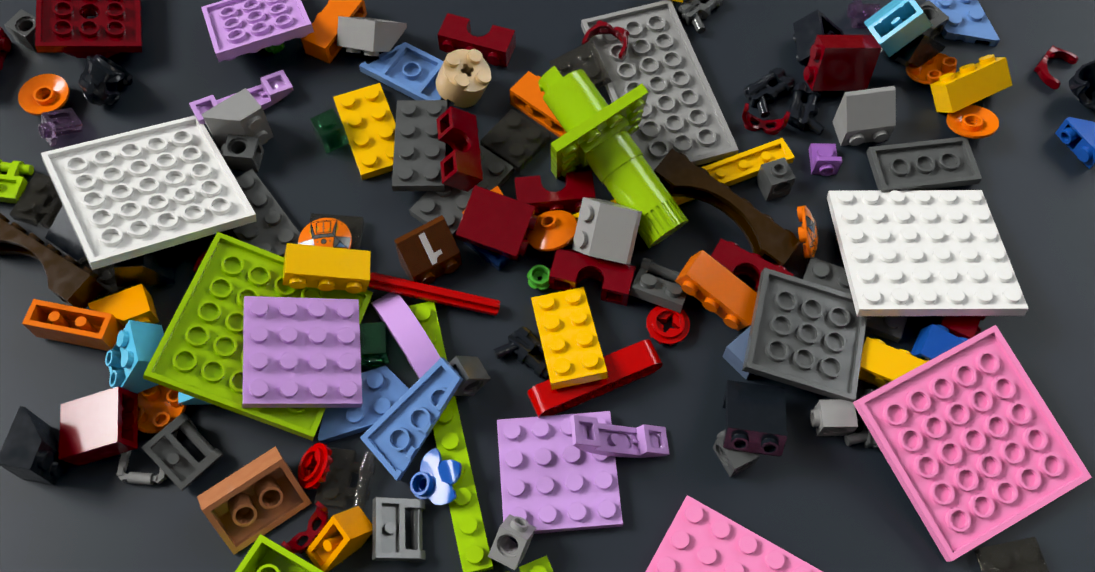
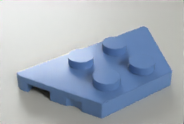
M929 0L949 17L941 33L944 39L963 40L968 43L982 40L988 41L989 46H997L1000 39L978 0Z
M406 42L396 46L390 52L379 54V59L370 64L363 62L359 65L362 73L415 100H441L442 98L436 89L435 82L444 61Z
M386 365L361 373V408H326L318 434L319 442L325 444L368 430L409 388Z

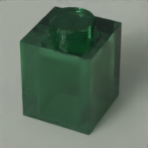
M333 108L310 118L315 136L326 154L349 143L344 125Z
M385 322L359 324L361 364L368 367H379L383 363H389V333Z

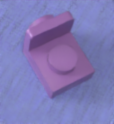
M811 143L808 149L811 174H820L822 176L837 175L842 164V157L837 156L836 144Z

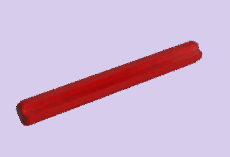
M370 273L368 287L493 316H496L499 312V300L379 273Z

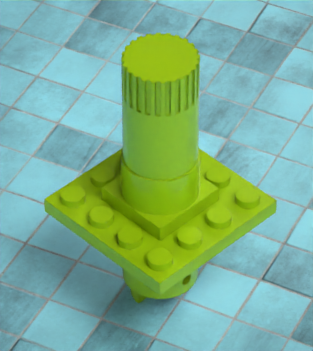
M555 66L549 69L538 82L541 92L544 91L545 93L543 100L566 131L564 135L551 143V172L556 179L561 176L566 178V173L575 172L576 166L580 163L583 167L589 164L598 179L606 186L618 204L642 211L638 233L648 248L662 242L685 225L688 219L647 163L643 153L630 136L639 129L638 125H640L648 95L645 86L640 84L608 105L583 69L575 70L562 77Z

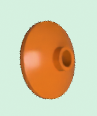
M41 74L31 78L21 87L18 101L22 109L31 115H48L63 107L69 98L70 89L62 77L55 74Z
M969 105L954 113H948L946 123L953 132L967 138L979 139L989 137L999 127V119L992 111L976 105Z
M547 211L538 215L534 231L529 230L526 236L529 244L534 249L554 251L566 246L573 240L577 221L567 211Z

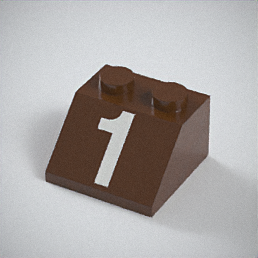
M443 215L394 240L400 264L410 281L430 285L439 276L445 273L450 274L462 265L460 251Z

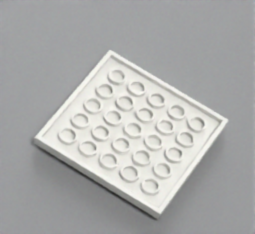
M195 115L41 153L46 169L92 270L216 234L217 231L222 232L256 222L255 211L204 124H199Z
M982 190L828 191L827 201L857 316H1025L1029 308Z

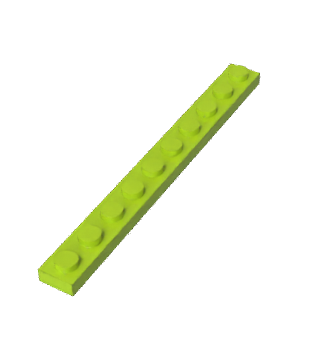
M428 301L408 306L440 357L447 360L435 303ZM453 396L434 425L433 431L442 461L452 459L460 462L462 465L461 475L457 482L452 485L457 497L453 502L449 503L463 572H483L493 569L491 558L488 557L490 552L457 402L455 396Z

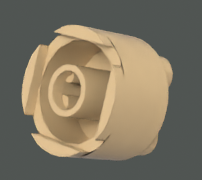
M476 49L454 50L447 54L438 72L435 82L436 89L444 100L448 99L454 102V106L462 108L471 107L479 101L491 81V70L480 51Z

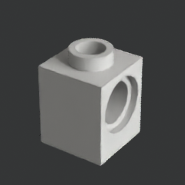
M842 399L819 400L814 409L811 410V425L816 427L817 436H844L853 433L858 428L856 408L853 402Z
M509 514L499 527L488 557L516 570L525 557L536 527L530 525L522 517H514ZM509 536L515 538L517 543L513 542Z

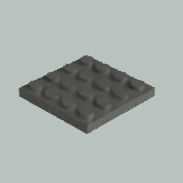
M764 268L760 275L742 371L833 399L854 402L857 394L867 316H857L852 295Z

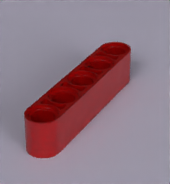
M642 340L604 356L608 374L607 379L552 390L549 379L530 388L527 394L538 418L540 416L558 414L659 370L663 363L651 340Z

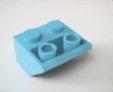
M892 0L864 21L869 31L889 57L933 26L915 0Z
M134 320L128 321L124 330L118 333L114 347L106 354L105 364L109 367L110 387L119 386L131 392L139 393L159 385L143 379V374L164 335L162 325Z

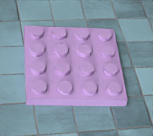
M222 0L201 7L219 62L224 60L230 61L237 56L247 53H256L262 48L281 45L285 41L303 38L314 32L301 0Z
M244 296L242 408H361L362 378L359 299Z
M610 411L497 420L503 522L509 514L514 517H522L530 525L536 527L534 534L622 527L623 520L616 458L589 453L573 446L570 416L579 415L597 418L598 423L612 425Z

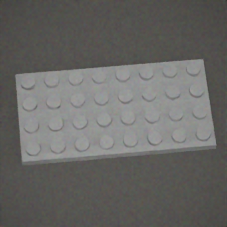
M671 0L659 1L581 20V28L584 35L599 20L609 23L613 29L614 27L624 28L630 34L627 51L622 60L618 56L623 45L619 39L611 34L595 35L590 38L588 45L612 103L640 84H643L647 89L648 95L640 125H638L639 129L630 136L643 153V157L653 171L672 148L686 155L689 161L696 166L738 154L739 149Z

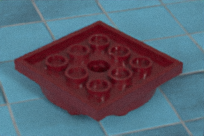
M36 0L37 53H65L76 58L87 59V56H95L96 54L109 58L118 53L142 52L141 0ZM88 16H95V17H96V18H93V19H86Z

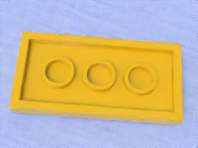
M377 83L334 96L333 99L362 180L393 171L396 123L381 84Z
M584 287L531 297L552 390L607 379V369Z

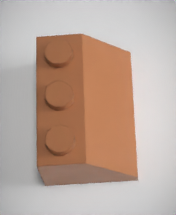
M276 446L197 496L202 512L233 555L256 541L260 534L265 535L312 504Z

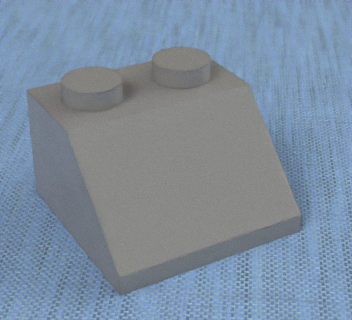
M338 16L337 46L346 47V52L361 53V50H365L364 55L379 56V52H390L406 30L407 23L375 18Z
M894 86L844 93L832 121L840 146H857L867 142L880 143L889 139L896 126V89Z
M246 88L201 114L218 147L226 144L228 134L258 137L261 145L274 137L262 107Z
M583 197L572 249L588 256L630 265L642 211L608 200Z

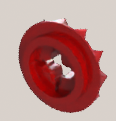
M656 306L648 314L646 328L650 338L657 340L659 345L665 343L672 346L674 343L682 342L688 335L690 321L684 310H681V313L662 306ZM672 317L671 322L674 328H669L665 333L664 325L661 322L666 323Z
M316 443L301 458L298 467V481L303 488L309 490L311 488L317 489L321 482L326 481V475L328 472H331L329 467L333 462L331 458L332 450L327 445Z

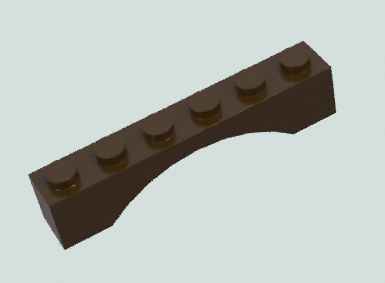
M672 148L655 168V174L671 196L697 199L724 212L742 230L751 246L752 252L759 254L764 260L774 265L783 266L800 244V240L796 238L794 233L776 224L772 217L758 211L747 199L740 198L731 191L729 186L715 180L707 170L697 167L683 153L677 152Z
M0 213V255L20 254L41 261L48 278V288L67 305L86 309L88 303L92 302L104 289L96 281L99 276L86 266L83 269L79 268L80 264L68 255L64 258L61 257L62 253L51 244L45 247L43 245L44 242L35 234L30 233L26 235L27 231L16 222L10 225V221Z

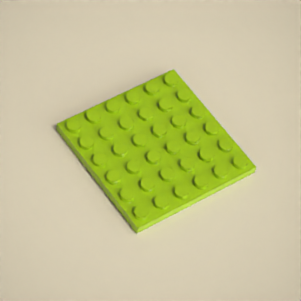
M217 231L143 374V379L313 441L326 408H242L244 296L359 299L360 325L373 292L366 290V292L352 294L346 290L321 291L318 288L310 287L294 289L283 285L284 257Z

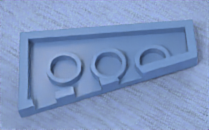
M441 357L360 437L396 481L401 480L463 381L460 374L445 358Z

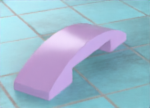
M280 70L261 77L260 85L247 89L262 109L265 110L291 93L293 86L285 72ZM234 94L218 100L215 99L214 95H210L190 102L189 105L199 124H206L201 114Z
M388 293L371 302L382 322L388 327L406 355L409 364L420 379L441 357L401 296L395 293Z
M570 416L573 446L580 450L593 454L628 458L662 457L670 454L665 427L643 424L634 428L598 423L597 418Z

